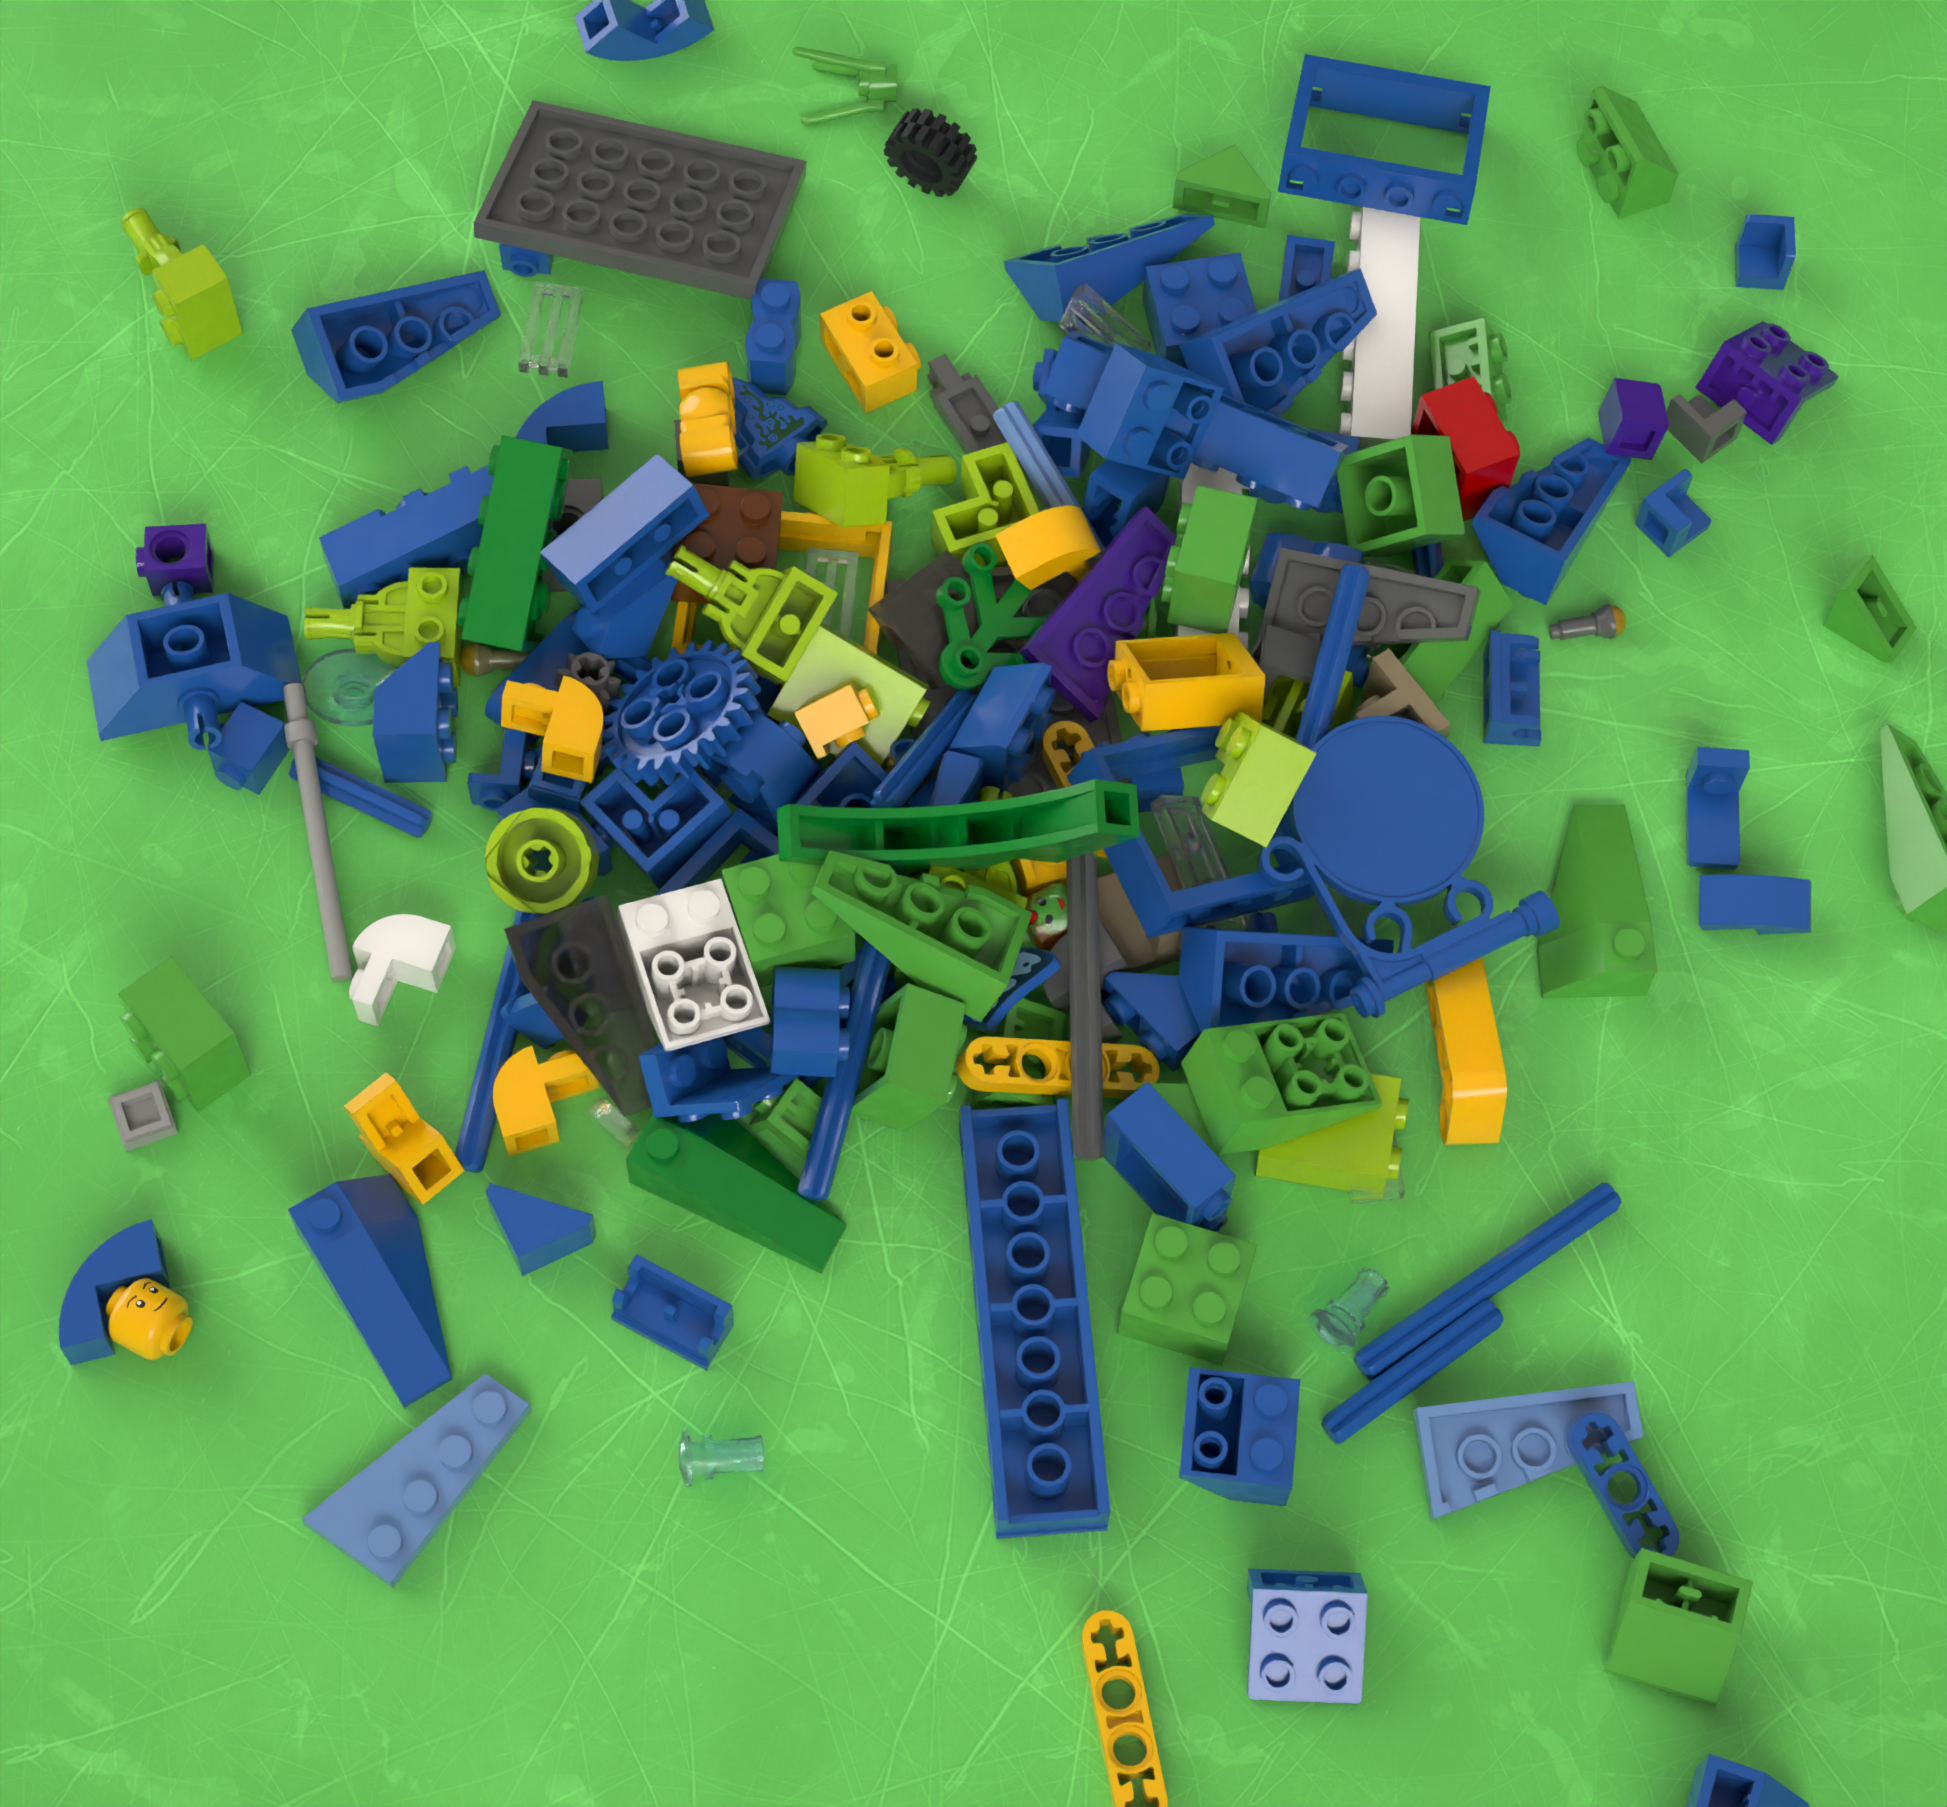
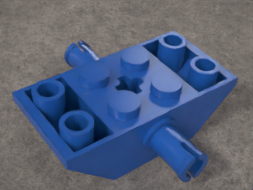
M177 581L179 597H175L172 582L168 583L161 591L164 607L126 615L87 660L100 740L105 741L186 722L188 742L191 747L198 750H206L203 734L208 733L211 749L215 748L222 740V732L219 728L217 715L233 712L240 702L255 707L285 700L283 693L285 685L291 683L303 684L288 616L230 593L194 600L192 585L184 581Z

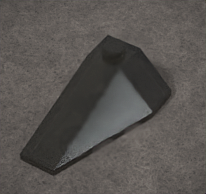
M602 895L505 928L504 932L521 981L621 1113L626 1117L652 1108L638 1056L658 1045L608 895Z

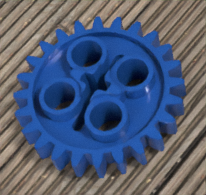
M708 640L699 649L693 641L689 643L683 654H679L675 647L671 648L668 660L661 662L657 657L652 658V669L648 672L637 669L635 675L638 681L634 685L622 684L620 688L626 695L624 698L610 701L609 705L615 713L603 717V722L608 727L602 733V739L606 743L603 750L618 770H622L625 775H628L633 783H638L644 779L648 786H653L661 777L667 785H671L678 772H681L687 780L691 778L694 766L700 764L705 770L709 769V757L713 754L725 757L727 750L724 745L728 741L740 742L742 740L737 729L752 725L753 720L747 712L755 710L760 706L754 697L761 692V687L755 681L758 675L748 661L741 657V652L738 649L732 651L726 642L717 648L712 640Z

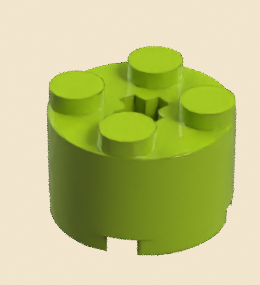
M543 807L524 809L510 814L503 819L491 833L485 852L487 877L495 894L508 906L531 914L558 912L578 903L589 892L596 879L600 857L596 842L582 821L566 811ZM549 849L551 854L548 860L553 865L551 870H539L536 872L533 869L537 863L536 859L532 856L533 851H546Z

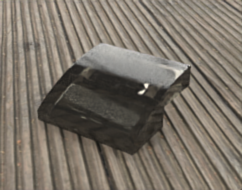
M948 550L943 551L868 608V611L895 649L905 650L932 690L940 688L946 683L940 675L939 659L942 650L949 645V638L943 608L940 607L936 600V591L948 578L959 577L968 583L971 589V598L963 606L970 638L979 628L970 576L965 571L963 565ZM948 588L949 596L959 601L958 593ZM995 640V642L992 644L990 648H992L1001 640ZM961 657V662L965 667L970 665L966 659Z

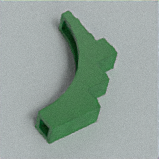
M1099 779L1032 795L955 805L909 808H845L787 804L777 808L779 861L822 866L826 855L831 850L888 864L896 874L902 876L934 866L978 871L1016 858L1059 863L1140 838L1137 784Z

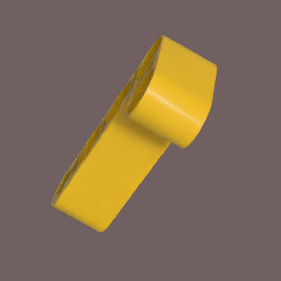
M1481 957L1435 981L1424 983L1443 1082L1439 1122L1441 1139L1444 1145L1499 1143L1507 1098L1506 1073L1483 958Z

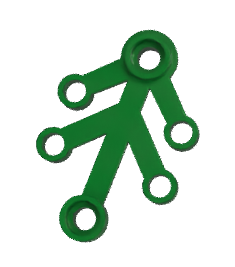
M978 542L971 546L962 558L963 567L970 576L979 628L971 638L963 606L971 598V589L968 583L959 577H950L936 591V600L940 607L943 608L949 638V645L940 654L939 671L942 679L955 689L970 690L978 687L986 680L987 675L991 674L994 667L1030 664L1018 652H986L995 640L1030 639L1054 610L1052 609L1044 617L1012 618L1032 592V590L1016 579L996 603L990 571L997 563V555L990 545L983 542ZM974 554H978L984 559L985 566L979 565L975 561ZM948 588L958 593L959 601L949 596ZM961 657L969 662L972 669L966 668L962 664Z

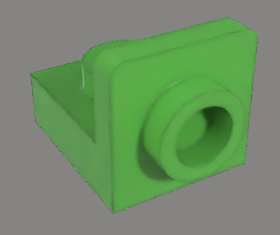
M795 1078L782 1086L784 1092L781 1095L754 1103L753 1108L758 1112L749 1126L757 1132L768 1129L806 1160L822 1098L798 1078Z

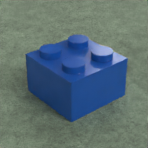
M1240 252L1146 266L1142 301L1156 355L1186 369L1188 368L1179 345L1256 311Z

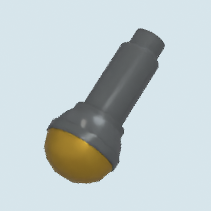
M1605 604L1595 612H1592L1591 615L1559 620L1556 624L1549 625V635L1551 640L1558 638L1566 640L1594 634L1596 637L1614 639L1625 630L1626 616L1618 606Z

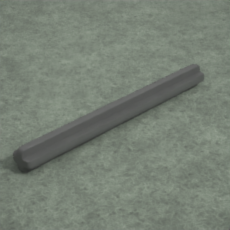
M1091 852L1066 860L1073 1154L1078 1160L1083 1161L1099 1160L1104 1156L1097 860Z

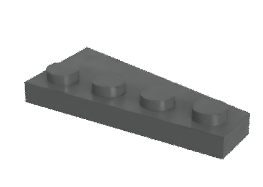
M1280 547L1258 639L1268 624L1322 641L1341 569L1346 564H1354L1367 568L1370 579L1352 646L1469 641L1481 592L1478 587Z

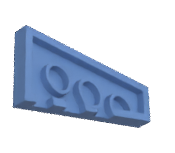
M485 1373L302 1518L304 1525L387 1585L394 1588L531 1412L530 1404Z
M1634 1381L1418 1407L1413 1410L1430 1521L1577 1464L1567 1447L1566 1434L1570 1424L1581 1415L1595 1412L1607 1414L1617 1422L1629 1443L1642 1438L1643 1431ZM1587 1424L1585 1428L1587 1429L1588 1436L1582 1440L1583 1446L1586 1449L1596 1448L1600 1454L1605 1453L1600 1444V1441L1607 1437L1604 1429L1593 1430Z

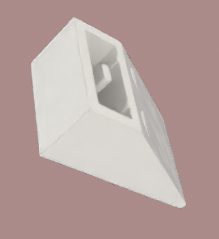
M721 879L618 906L617 935L632 980L665 1052L770 1024L767 1009Z

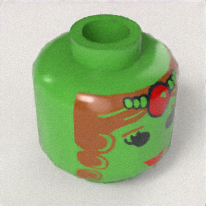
M1055 882L1024 896L1028 898L1025 909L1032 912L1022 942L1024 948L1035 946L1036 949L1050 952L1054 945L1068 933L1067 885L1063 882Z

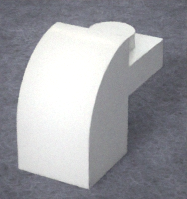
M398 914L382 918L362 931L352 946L358 970L352 979L349 989V998L353 1001L358 1021L379 1026L397 981L435 993L438 992L456 950L450 925L417 915Z

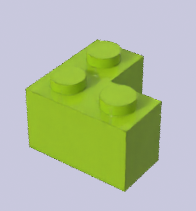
M1008 442L963 455L961 489L966 501L932 511L931 542L945 574L964 572L965 569L962 564L963 555L971 546L978 542L986 543L995 550L997 555L995 567L1008 564L995 535L1039 512L1015 454ZM974 554L975 561L979 565L985 566L984 559L980 555Z
M1239 710L1235 719L1229 718L1217 735L1215 746L1219 749L1215 757L1223 762L1225 766L1220 775L1217 773L1213 774L1207 782L1201 796V801L1205 803L1201 812L1216 823L1267 848L1317 753L1294 738Z

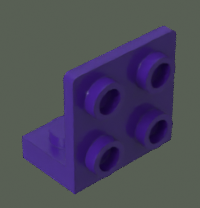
M1762 321L1724 341L1695 388L1721 408L1735 399L1747 411L1743 424L1773 445L1781 439L1804 402L1833 386L1838 379V375L1829 369V364L1823 357L1814 352L1804 351L1790 340L1789 333L1782 327Z

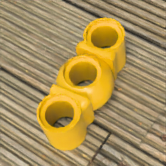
M728 361L678 369L679 394L681 398L679 403L681 420L680 448L686 476L693 477L737 470L738 458L734 437L736 435L734 416L735 392Z

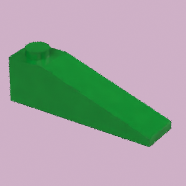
M652 1113L626 1158L630 1183L821 1274L846 1229V1224L822 1201H815L801 1196L798 1193L800 1180L735 1119L723 1120L720 1113L709 1114L702 1119L691 1122H679L677 1116L654 1117V1113Z

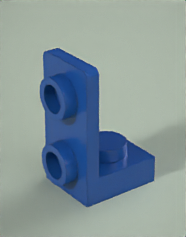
M1697 747L1686 773L1687 864L1690 867L1729 870L1738 868L1740 864L1739 791L1750 769L1749 750Z

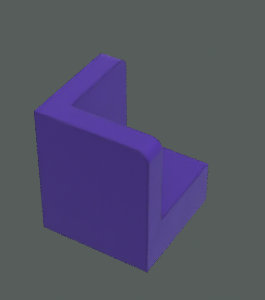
M1621 378L1613 379L1598 411L1605 452L1611 455L1652 460L1669 427L1661 386L1657 383Z

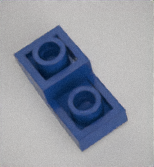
M1700 875L1699 926L1703 931L1755 929L1759 935L1811 933L1812 883L1807 879L1780 876Z

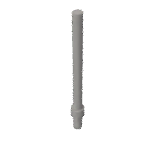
M291 683L283 687L288 723L284 726L287 748L293 750L331 980L333 982L350 980L353 976L314 746L318 744L315 722L310 720L308 716L303 684Z

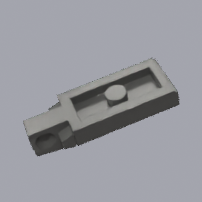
M946 354L928 362L930 370L927 376L934 387V390L930 391L934 407L965 454L1006 443L1004 435L993 419L994 412L999 408L977 375L971 377L967 373L960 376Z

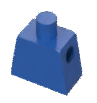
M1108 459L1093 471L1089 478L1082 510L1105 549L1139 509L1147 506L1154 514L1160 510L1164 502L1170 476ZM1122 500L1121 507L1118 510V504Z

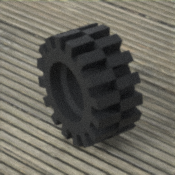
M915 108L911 112L907 111L902 116L884 145L886 146L884 155L889 157L887 162L890 167H898L895 173L900 178L906 176L910 179L907 184L913 188L918 184L922 186V192L930 194L931 190H933L938 197H943L945 193L951 196L955 191H958L977 160L975 144H969L971 137L967 133L960 134L958 132L961 126L956 122L950 125L945 122L947 117L940 113L936 118L933 116L932 110L924 109L921 113L919 108Z

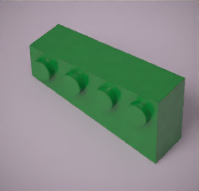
M502 435L500 445L493 446L488 463V474L494 476L490 496L485 495L482 498L478 512V525L483 526L480 547H473L468 562V576L473 577L470 597L462 599L458 612L457 623L459 627H463L461 639L521 652H532L544 640L545 635L535 633L536 623L540 621L543 612L547 613L549 610L551 591L548 590L547 582L543 581L544 571L549 572L550 568L540 552L558 536L556 531L550 530L552 520L560 521L563 516L572 450Z

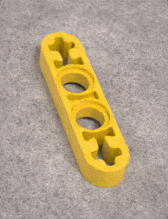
M979 1037L966 1046L957 1058L956 1069L958 1076L965 1085L974 1090L1072 1096L1070 1041ZM1102 1043L1103 1098L1126 1099L1143 1082H1157L1160 1072L1159 1064L1153 1053L1148 1049L1137 1045ZM983 1054L985 1063L1001 1064L1009 1057L1007 1066L997 1065L987 1074H984L982 1065L974 1064V1059L978 1055ZM1023 1055H1035L1042 1060L1046 1069L1043 1079H1035L1026 1074L1022 1066ZM1129 1062H1131L1133 1071L1141 1072L1142 1075L1136 1082H1134L1133 1074L1129 1072H1116L1109 1078L1110 1070H1121Z
M1102 1610L1093 1614L1086 1621L1081 1635V1649L1113 1807H1129L1134 1799L1132 1781L1121 1786L1118 1778L1136 1779L1148 1772L1152 1774L1153 1780H1142L1141 1788L1144 1800L1148 1803L1155 1802L1157 1807H1168V1799L1133 1630L1129 1621L1122 1614L1115 1611ZM1109 1626L1111 1634H1121L1122 1639L1117 1640L1114 1647L1116 1665L1127 1660L1129 1667L1112 1666L1100 1673L1096 1671V1666L1105 1667L1107 1662L1103 1644H1093L1091 1640L1098 1637L1099 1627ZM1112 1680H1123L1132 1687L1134 1701L1129 1707L1124 1709L1109 1707L1102 1697L1103 1687ZM1124 1736L1139 1738L1146 1748L1145 1759L1134 1766H1126L1120 1763L1113 1752L1114 1743Z

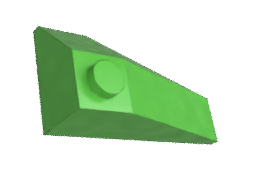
M1886 724L1879 730L1889 875L1898 893L1894 896V901L1899 911L1909 921L1917 920L1934 931L1947 930V805L1940 801L1941 798L1946 796V791L1916 741L1891 725Z
M1625 804L1574 805L1550 896L1557 910L1560 924L1557 929L1540 937L1536 950L1541 997L1646 996L1657 972L1652 923Z
M831 850L824 859L811 892L921 988L965 1003L964 1014L979 1022H982L1009 984L1032 912L986 888L970 884L965 890L940 885L939 877L925 873L919 879L896 874L888 864Z

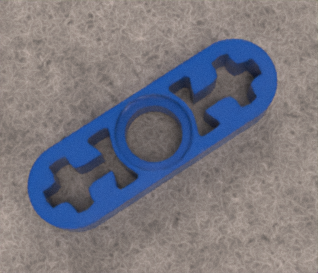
M1598 1412L1577 1417L1567 1430V1447L1628 1554L1632 1558L1636 1557L1642 1548L1639 1539L1645 1535V1532L1638 1518L1630 1519L1626 1523L1623 1514L1635 1512L1648 1503L1651 1509L1650 1512H1643L1640 1515L1649 1528L1660 1527L1663 1535L1657 1540L1660 1548L1657 1552L1673 1556L1679 1545L1678 1528L1617 1422L1609 1415ZM1587 1424L1593 1430L1604 1429L1607 1437L1600 1441L1602 1449L1607 1457H1614L1619 1453L1622 1462L1610 1464L1597 1473L1594 1465L1605 1461L1599 1450L1596 1448L1586 1449L1583 1446L1582 1440L1588 1436L1587 1429L1585 1428ZM1619 1471L1630 1474L1637 1486L1634 1499L1625 1505L1614 1501L1608 1491L1610 1478ZM1644 1547V1549L1656 1552L1653 1547Z

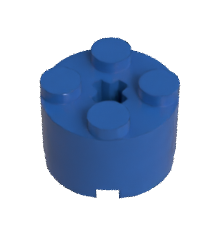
M760 708L747 712L753 720L752 725L737 729L742 740L740 742L728 741L724 745L727 750L725 757L713 754L709 757V769L705 770L700 764L698 766L715 788L723 781L726 787L733 793L728 800L737 808H741L753 818L760 816L771 824L774 819L775 821L777 820V808L792 804L812 782L821 768L802 748L807 740L798 728L787 721H782L777 725Z

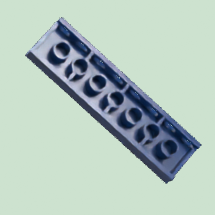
M1057 1099L1056 1105L971 1110V1105L960 1106L959 1134L996 1539L1108 1531L1110 1504L1068 1099Z

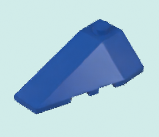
M1361 268L1215 328L1179 345L1188 370L1220 384L1225 388L1223 394L1279 416L1287 411L1294 403L1293 398L1307 384L1313 383L1322 373L1321 369L1337 352L1343 351L1377 315V311Z
M485 270L307 308L291 331L307 375L334 401L342 403L384 393L498 319L501 313Z
M1182 927L1179 981L1201 1033L1204 1029L1309 1017L1333 1009L1341 1010L1353 1006L1350 990L1356 987L1357 980L1365 977L1352 952L1342 943L1338 936ZM1356 937L1371 949L1384 953H1393L1394 940L1376 938L1370 945H1367L1362 937Z
M385 1174L337 1181L289 1208L288 1212L297 1234L404 1408L451 1381L452 1376L419 1220L392 1175Z

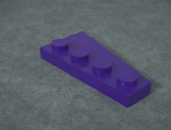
M1147 506L1139 509L1018 652L1030 664L1043 662L1052 666L1051 685L1090 723L1100 718L1106 705L1104 700L1110 689L1107 669L1109 661L1115 660L1116 641L1137 638L1145 621L1142 618L1151 599L1157 595L1166 576L1165 570L1171 546H1175L1177 536Z

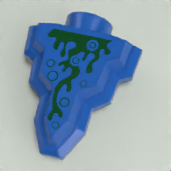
M732 377L735 392L734 416L736 435L734 437L736 446L740 450L738 463L751 479L758 478L762 480L779 469L785 475H794L797 443L816 441V436L821 434L828 424L827 419L811 406L798 407L786 397H768L756 385Z

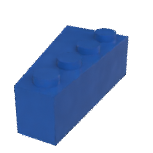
M488 465L472 473L468 466H465L448 474L452 483L429 494L424 493L421 488L403 496L404 499L397 505L396 510L388 514L380 509H376L319 537L327 568L343 608L351 609V605L356 603L358 594L376 595L380 590L391 584L408 581L409 568H460L461 575L468 574V562L474 546L480 547L483 526L478 525L479 507L482 498L485 495L490 496L494 477L488 474Z

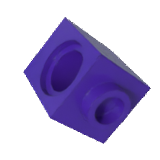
M206 524L145 527L144 547L136 548V567L138 576L146 577L152 596H161L163 587L171 582L174 594L179 595L177 581L191 584L194 594L213 593L214 549ZM181 557L177 562L166 563L172 558Z

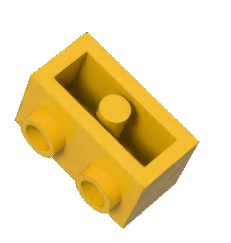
M872 291L820 313V341L865 414L917 391V370L921 369L919 355L911 342H903L898 334V324L892 310L887 305L882 307Z

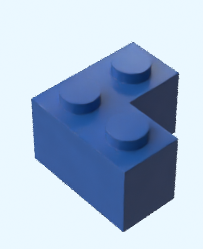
M616 768L580 801V804L592 821L602 827L610 840L658 890L733 815L726 802L694 769L690 779L686 780L682 774L658 797L651 801L622 770Z

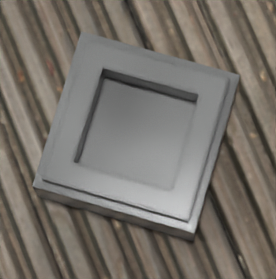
M160 1080L108 1098L126 1152L178 1134Z

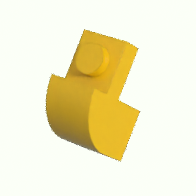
M1072 505L1054 507L1038 512L995 535L1015 579L1030 590L1065 571L1079 581L1093 564L1091 557L1101 552L1081 508Z
M564 675L558 692L545 689L534 683L522 684L507 680L502 695L501 727L544 736L541 772L593 783L601 755L603 710L596 695L583 683Z
M529 1046L515 1053L504 1063L494 1082L493 1103L508 1157L560 1142L556 1120L550 1103L599 1089L597 1070L590 1049L581 1052L576 1050L561 1051L551 1056L547 1062L538 1064L533 1046Z
M384 1073L343 1106L361 1132L358 1137L372 1156L388 1174L392 1175L393 1179L403 1190L422 1205L465 1171L442 1134L420 1118L398 1082L388 1073Z

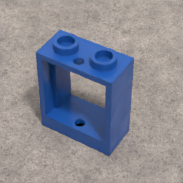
M1148 1082L1107 1114L1104 1129L1103 1157L1155 1214L1218 1232L1228 1220L1225 1215L1227 1214L1228 1206L1233 1200L1231 1193L1236 1175Z

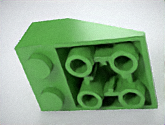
M1344 1012L1204 1029L1181 1062L1217 1156L1266 1149L1378 1109L1382 1105L1380 1096Z

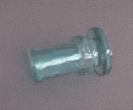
M1371 1268L1361 1269L1356 1279L1339 1299L1333 1298L1326 1304L1325 1310L1317 1309L1311 1313L1309 1322L1314 1333L1329 1347L1343 1353L1352 1352L1357 1344L1355 1336L1359 1335L1365 1327L1364 1319L1390 1291V1287L1386 1286L1388 1283L1384 1277Z
M682 1431L678 1447V1465L685 1487H692L693 1475L703 1474L705 1480L714 1479V1474L763 1472L764 1446L761 1435L750 1438L713 1440L711 1435H702L701 1441H691L689 1431Z

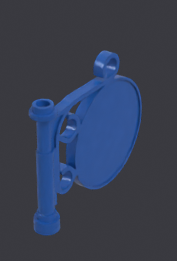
M1394 716L1359 718L1333 729L1320 739L1311 749L1317 754L1290 803V822L1294 838L1287 836L1275 837L1270 840L1267 848L1263 847L1258 856L1260 874L1267 882L1274 886L1285 887L1292 885L1303 874L1305 875L1338 937L1352 952L1365 976L1357 980L1356 987L1350 990L1352 1003L1363 1018L1370 1015L1378 1018L1385 1014L1384 1002L1427 981H1435L1523 936L1529 937L1534 935L1535 937H1541L1557 929L1560 924L1553 902L1547 894L1540 890L1519 900V907L1514 908L1512 913L1508 910L1492 919L1489 918L1493 911L1491 892L1478 881L1467 880L1461 876L1474 858L1483 834L1484 804L1477 778L1467 760L1450 741L1435 730L1405 718ZM1276 849L1289 851L1295 857L1300 868L1288 874L1277 872L1270 864V852ZM1324 882L1352 900L1378 906L1367 916L1363 923L1362 936L1365 944L1370 945L1376 939L1374 931L1375 920L1383 917L1394 920L1401 931L1398 953L1376 951L1360 942L1349 929ZM1447 889V894L1443 900V911L1446 919L1451 925L1455 926L1462 919V915L1455 905L1456 895L1465 892L1476 896L1481 905V913L1478 917L1411 949L1413 926L1410 917L1404 910L1398 907L1426 901Z

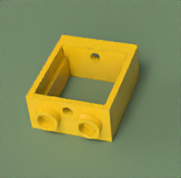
M1235 633L1116 641L1115 660L1109 661L1107 669L1109 687L1111 691H1116L1122 700L1124 711L1131 714L1142 732L1223 726L1229 718L1234 720L1239 710L1262 722L1265 674Z

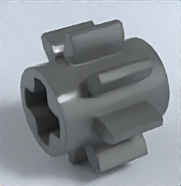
M590 651L578 656L569 653L566 667L557 669L554 685L560 688L563 675L578 680L596 695L605 713L608 710L610 697L618 696L621 680L612 677L615 667L613 660L606 661L601 655Z

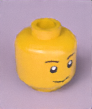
M150 1278L139 1279L128 1288L126 1286L119 1287L113 1293L106 1306V1314L110 1316L108 1325L110 1338L137 1355L151 1361L159 1359L165 1354L172 1356L179 1351L187 1340L193 1325L192 1318L188 1316L189 1306L187 1300Z

